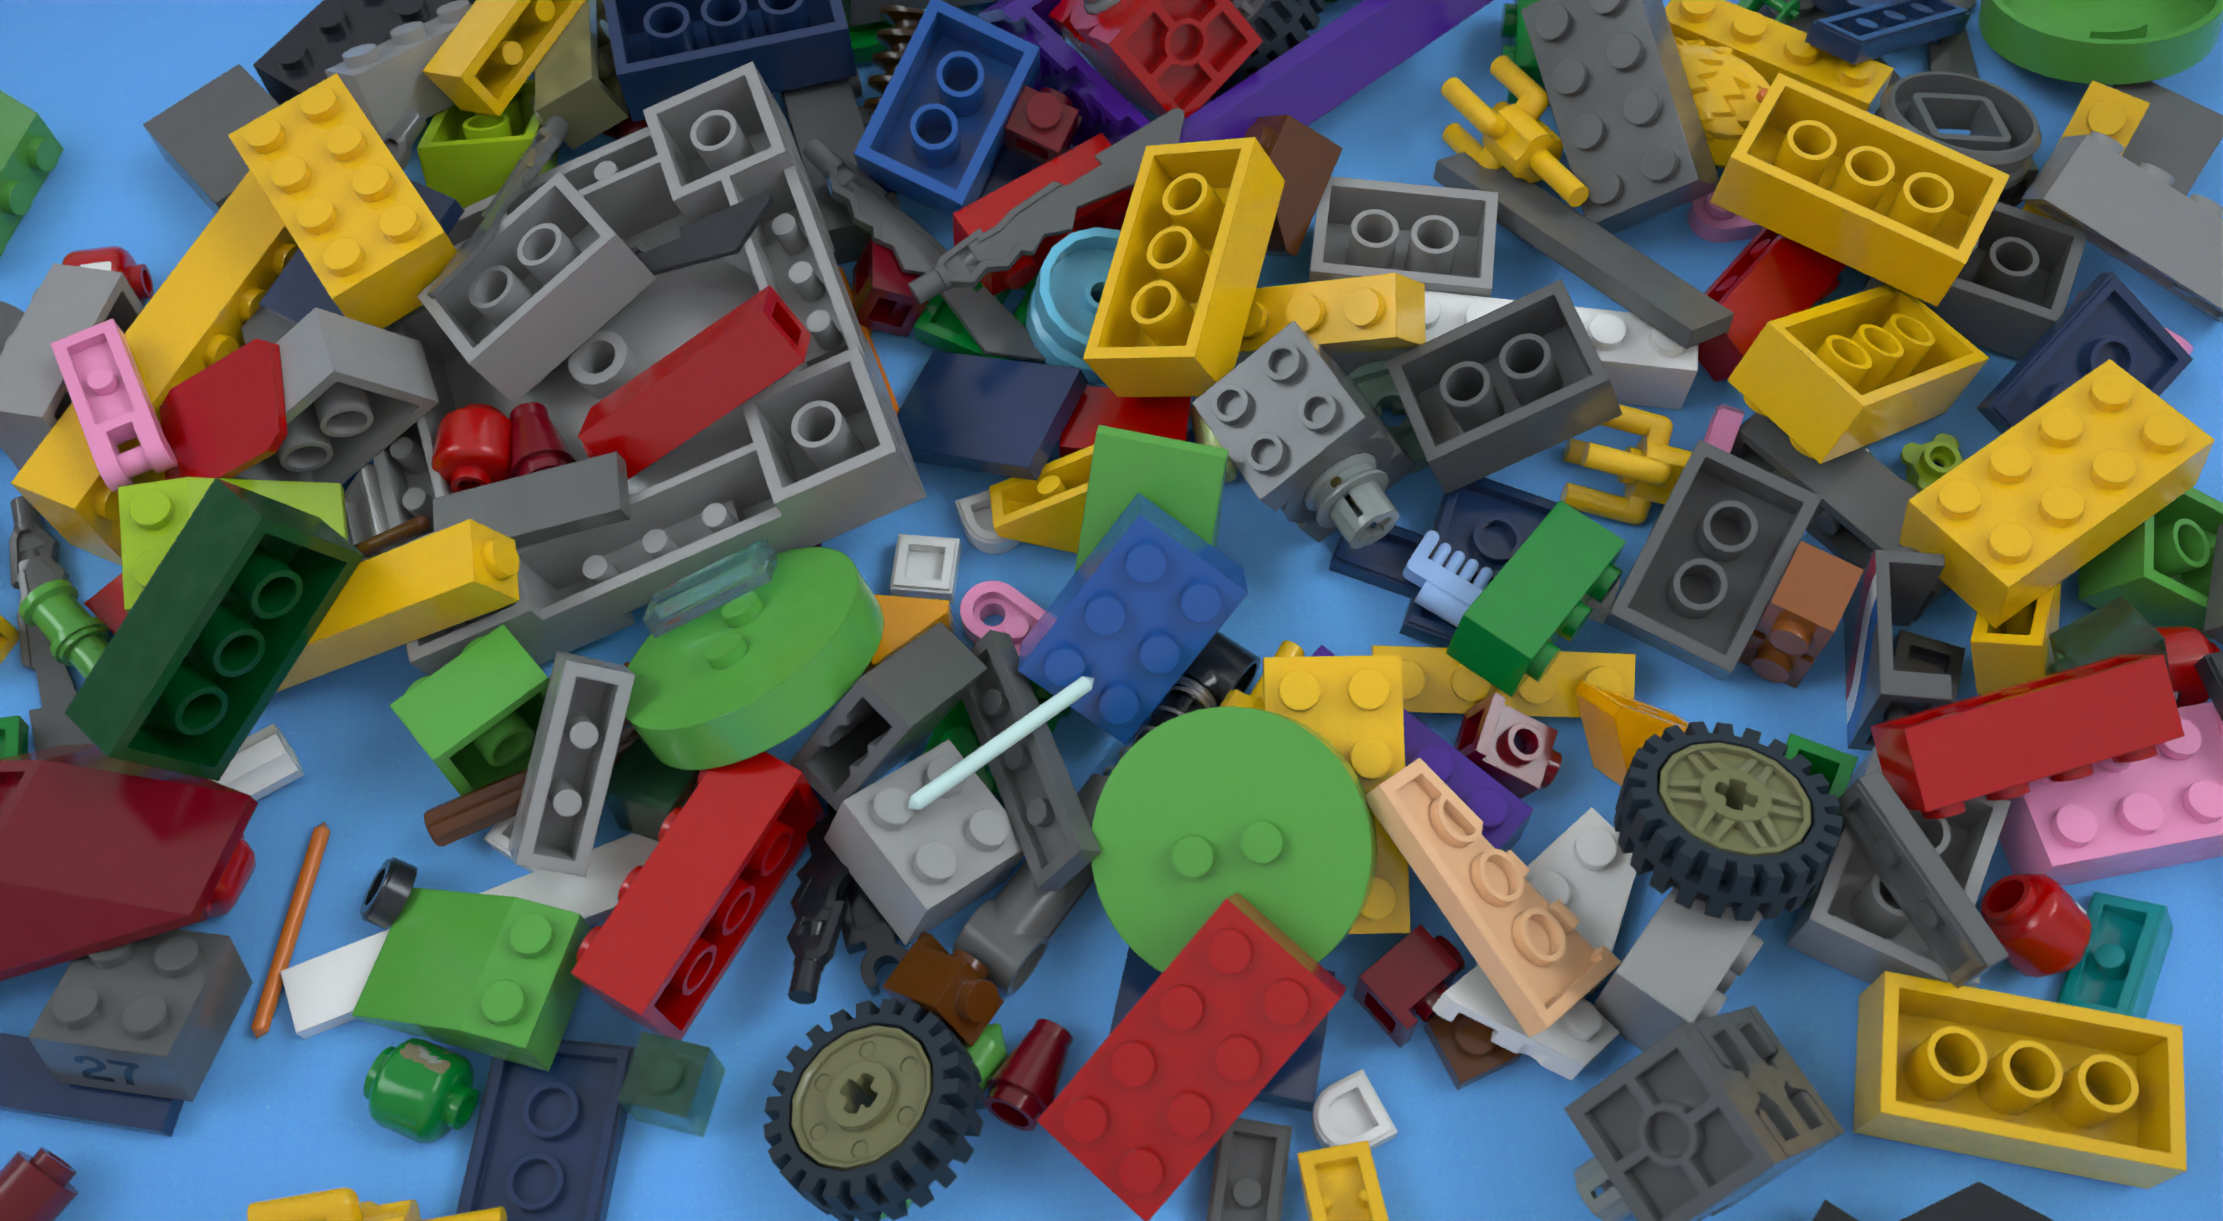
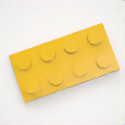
M1401 655L1263 658L1264 710L1295 719L1327 739L1351 765L1361 781L1366 794L1405 768ZM1373 813L1377 833L1376 872L1365 908L1349 934L1411 933L1408 862Z

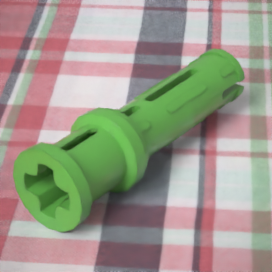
M57 579L46 582L35 588L21 602L18 611L20 617L26 624L37 626L51 643L49 648L51 655L57 662L67 666H74L86 680L109 644V628L102 619L91 617L78 601V590L70 581Z

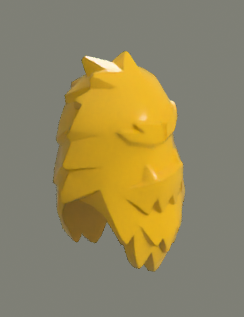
M1674 37L1714 165L1725 168L1732 152L1761 104L1756 100L1758 91L1763 88L1769 89L1770 85L1751 65L1734 56L1732 48L1727 46H1707L1702 39L1684 41L1679 37Z

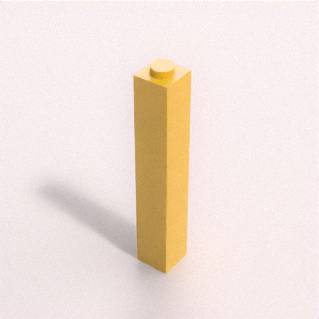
M468 519L360 562L276 692L520 601L518 585L520 562L515 540L472 519Z

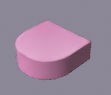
M1725 404L1717 406L1703 441L1730 453L1742 423L1744 411Z

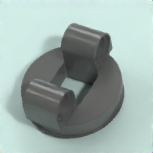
M1931 71L1906 76L1891 84L1881 96L1880 108L1874 115L2009 174L2010 177L1998 202L2015 207L2023 201L2021 200L2039 171L2032 159V155L2040 147L2042 134L2031 109L2014 94L1991 82L1973 76L1953 72ZM1937 128L1970 130L1971 133L1970 135L1941 134Z

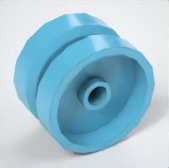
M1098 227L1070 233L1051 248L1041 266L1036 279V285L1027 303L1026 329L1031 336L1035 348L1046 359L1045 363L1047 365L1079 368L1089 383L1099 384L1103 383V381L1083 360V356L1121 231Z

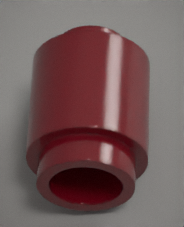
M43 1147L33 1157L19 1150L0 1171V1221H55L78 1194V1191L69 1183L77 1171L63 1159Z

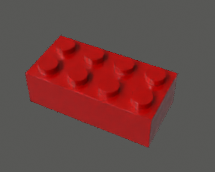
M765 751L733 764L700 770L697 780L698 786L684 807L675 808L667 816L659 831L658 845L644 866L639 865L635 867L624 879L618 892V904L603 926H596L586 935L577 952L576 960L578 963L571 971L572 975L611 1008L676 1047L809 844L806 832L815 826V822L822 821L827 817L803 772Z
M1236 892L1223 901L1037 1119V1122L1143 1221H1149L1341 999L1347 988Z

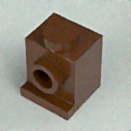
M924 931L882 986L893 999H897L904 1007L909 1001L920 1005L927 1013L932 1012L954 1033L962 1044L973 1047L1004 1003L999 997L996 985L991 981L985 980L989 972L981 962L960 949H955L950 955L932 934Z

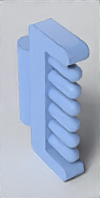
M1430 530L1425 534L1407 562L1402 575L1405 579L1422 588L1414 600L1415 603L1458 627L1463 614L1485 589L1493 575V571L1489 567L1482 568L1473 584H1471L1470 581L1476 573L1479 563L1476 559H1469L1459 576L1456 575L1465 560V554L1462 551L1454 552L1445 568L1442 567L1451 552V546L1448 543L1440 544L1433 557L1429 559L1430 554L1439 541V534L1436 531Z

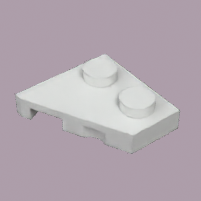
M1591 807L1527 866L1530 870L1525 879L1549 904L1560 899L1580 920L1575 930L1594 949L1605 945L1612 952L1636 871L1630 865L1633 853L1623 854L1618 844L1620 833L1616 832L1614 827ZM1604 979L1589 991L1591 995L1600 987Z
M1479 965L1475 966L1446 990L1432 1007V1010L1439 1017L1450 1022L1460 1012L1493 1028L1491 1042L1515 1054L1521 1053L1531 1056L1542 1067L1571 1081L1607 1048L1620 1033L1599 1013L1594 1005L1583 997L1548 1029L1529 1038Z

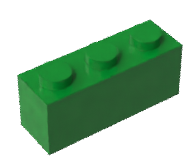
M1560 500L1463 614L1446 650V654L1510 697L1514 696L1528 677L1540 682L1561 651L1554 644L1560 637L1571 642L1593 610L1586 604L1591 598L1602 603L1618 582L1623 571L1614 564L1627 541Z

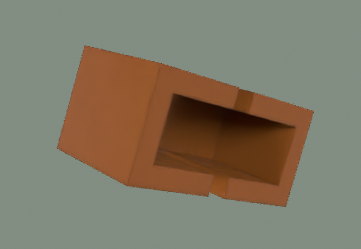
M1800 541L1738 661L1750 666L1757 675L1768 681L1783 682L1797 688L1812 666L1815 658L1819 656L1834 634L1864 569Z

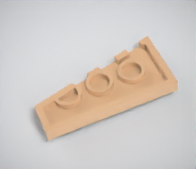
M1418 758L1364 795L1366 803L1529 1038L1548 1029L1622 963L1605 945L1594 949L1575 930L1580 920L1560 899L1552 904L1545 900L1525 879L1530 869L1511 850L1504 852L1500 849H1495L1481 835L1483 821L1421 758Z

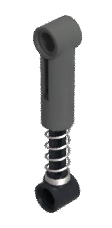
M1217 631L1166 694L1165 703L1162 706H1157L1150 714L1151 721L1147 726H1141L1136 731L1134 743L1131 746L1121 747L1119 750L1120 760L1124 756L1125 750L1128 751L1143 736L1164 722L1192 711L1219 707L1230 690L1237 689L1245 693L1257 673L1261 662L1260 657ZM1116 766L1106 767L1103 771L1104 776L1092 774L1077 793L1091 829L1098 800L1111 772L1108 776L1107 774L1110 770L1113 771ZM1025 860L994 900L986 901L970 917L956 939L953 951L960 949L976 958L988 970L989 975L986 977L988 981L994 983L996 987L1009 996L1014 994L1037 967L1048 946V940L1094 881L1092 863L1090 862L1059 891H1050L1037 888L1028 863Z

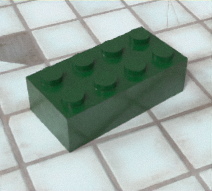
M215 478L64 714L107 757L219 781L364 557V554L321 518Z

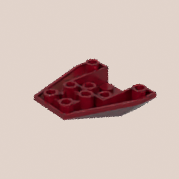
M95 744L62 745L0 759V981L198 923L258 802L248 794L206 778L107 757Z

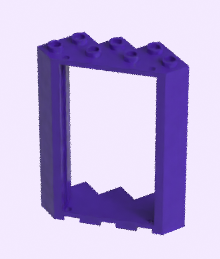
M1000 0L979 13L982 20L1040 47V74L1032 89L1038 92L1041 87L1054 89L1067 96L1073 103L1071 107L1079 110V116L1083 117V120L1073 139V148L1100 133H1103L1110 144L1113 145L1150 123L1136 107L1060 37L1064 33L1048 15L1062 0ZM1364 0L1185 118L1179 143L1243 138L1246 131L1256 122L1257 118L1263 116L1290 115L1304 125L1309 126L1494 0Z

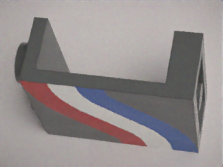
M1893 547L1887 550L1875 549L1844 611L1848 749L1871 751L1875 747L1870 726L1950 704L1952 701L1951 675L1894 670L1892 625H1911L1945 567L1944 554L1920 553V551L1911 547Z

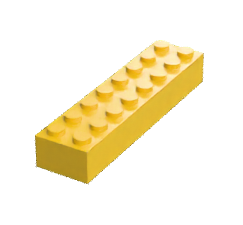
M250 170L124 334L160 426V406L170 389L245 345L241 330L242 326L261 307L259 305L260 301L299 249ZM71 403L12 480L11 484L70 545L122 566L118 491L112 492L102 479L74 405ZM138 437L117 445L121 454L140 446ZM154 469L132 477L133 485L165 480V472L157 474Z

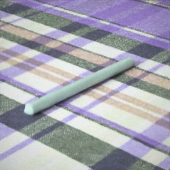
M1080 677L912 794L908 809H923L1092 690L1094 678Z

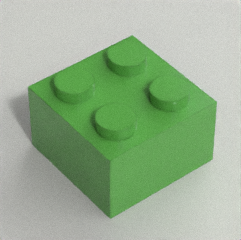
M502 624L490 634L471 641L459 656L432 675L415 681L409 686L403 696L389 706L462 796L528 768L550 680L506 626Z

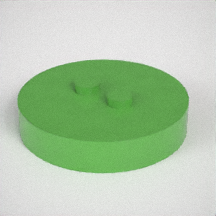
M1981 0L1978 25L1983 38L1994 51L2006 60L2031 72L2075 83L2090 84L2093 80L2104 85L2133 84L2169 77L2187 70L2202 61L2212 51L2218 40L2223 22V0Z
M805 547L769 555L746 567L742 566L711 583L676 609L678 611L680 608H684L682 616H677L678 618H673L674 620L671 621L669 620L670 614L667 622L665 619L641 645L627 667L635 674V679L625 717L654 756L670 767L684 770H704L733 764L755 756L780 744L814 722L840 700L855 684L871 662L881 641L884 629L882 608L853 561L842 552L831 548Z
M1235 706L1212 707L1182 714L1164 722L1137 741L1118 762L1103 787L1092 823V831L1101 850V853L1091 861L1099 898L1114 928L1126 944L1139 957L1162 973L1223 901L1236 892L1319 963L1352 930L1365 908L1372 889L1377 863V833L1373 812L1364 798L1366 792L1358 776L1343 755L1327 739L1295 719L1263 709Z

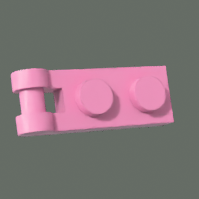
M113 318L50 343L95 464L102 479L112 492L118 491V487L133 485L132 477L154 469L159 474L178 466L176 457L164 436L125 335ZM138 437L140 446L120 454L117 445Z

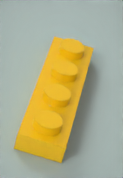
M1371 645L1370 656L1401 655L1403 708L1408 712L1465 714V711L1495 692L1506 698L1505 705L1527 716L1581 718L1575 696V690L1580 680L1634 699L1636 654L1560 651L1556 660L1540 682L1528 677L1514 696L1510 697L1447 655L1446 650L1448 647Z

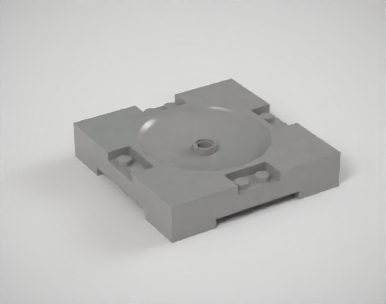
M753 61L644 109L643 113L648 127L533 177L528 183L526 191L508 207L501 220L503 221L560 171L630 249L637 247L645 253L680 238L679 228L760 193L769 192L774 201L738 254L654 275L657 279L515 404L468 364L424 305L384 328V330L421 341L439 399V403L378 455L373 457L389 529L419 515H425L430 519V528L394 544V549L433 534V498L453 493L450 485L431 466L438 424L447 413L469 404L480 403L499 409L509 418L511 411L520 404L526 402L541 403L547 408L552 423L577 462L589 459L584 450L583 442L578 438V434L592 406L767 286L771 285L811 334L804 363L628 480L629 520L516 548L520 562L518 570L520 601L405 644L409 662L429 676L459 656L471 641L490 634L502 624L506 626L539 666L555 659L556 651L569 653L635 624L631 611L741 563L746 567L779 552L813 547L927 497L874 353L862 332L833 254L836 251L789 125ZM496 194L463 208L465 210L447 235L457 251L477 230L483 221L480 216Z

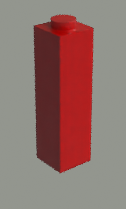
M769 285L592 406L578 434V438L583 442L584 450L589 458L617 451L626 461L627 480H629L804 363L811 334L771 285Z

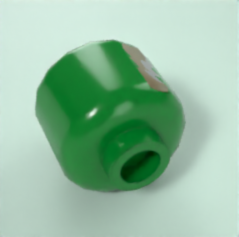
M417 1038L408 1039L397 1047L390 1046L384 1049L370 1067L364 1083V1096L369 1100V1112L374 1122L421 1143L436 1142L444 1137L452 1128L456 1130L463 1128L475 1111L479 1092L473 1088L474 1070L469 1059L432 1042Z

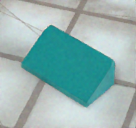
M2094 891L2086 912L2092 925L2089 944L2080 962L2072 969L2066 971L2056 1003L2146 1019L2173 933L2167 906Z

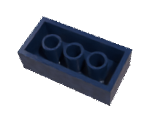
M603 0L616 74L633 122L645 120L644 109L752 61L771 94L858 76L842 0Z

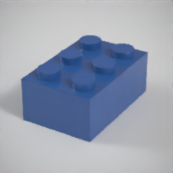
M930 0L854 152L857 167L874 182L953 219V213L977 201L1005 145V126L1025 85L1033 88L1040 74V47L944 1Z
M1138 492L1021 642L1018 671L1052 695H1056L1082 676L1094 678L1092 690L1071 704L1070 707L1126 745L1246 597L1248 588L1244 569Z

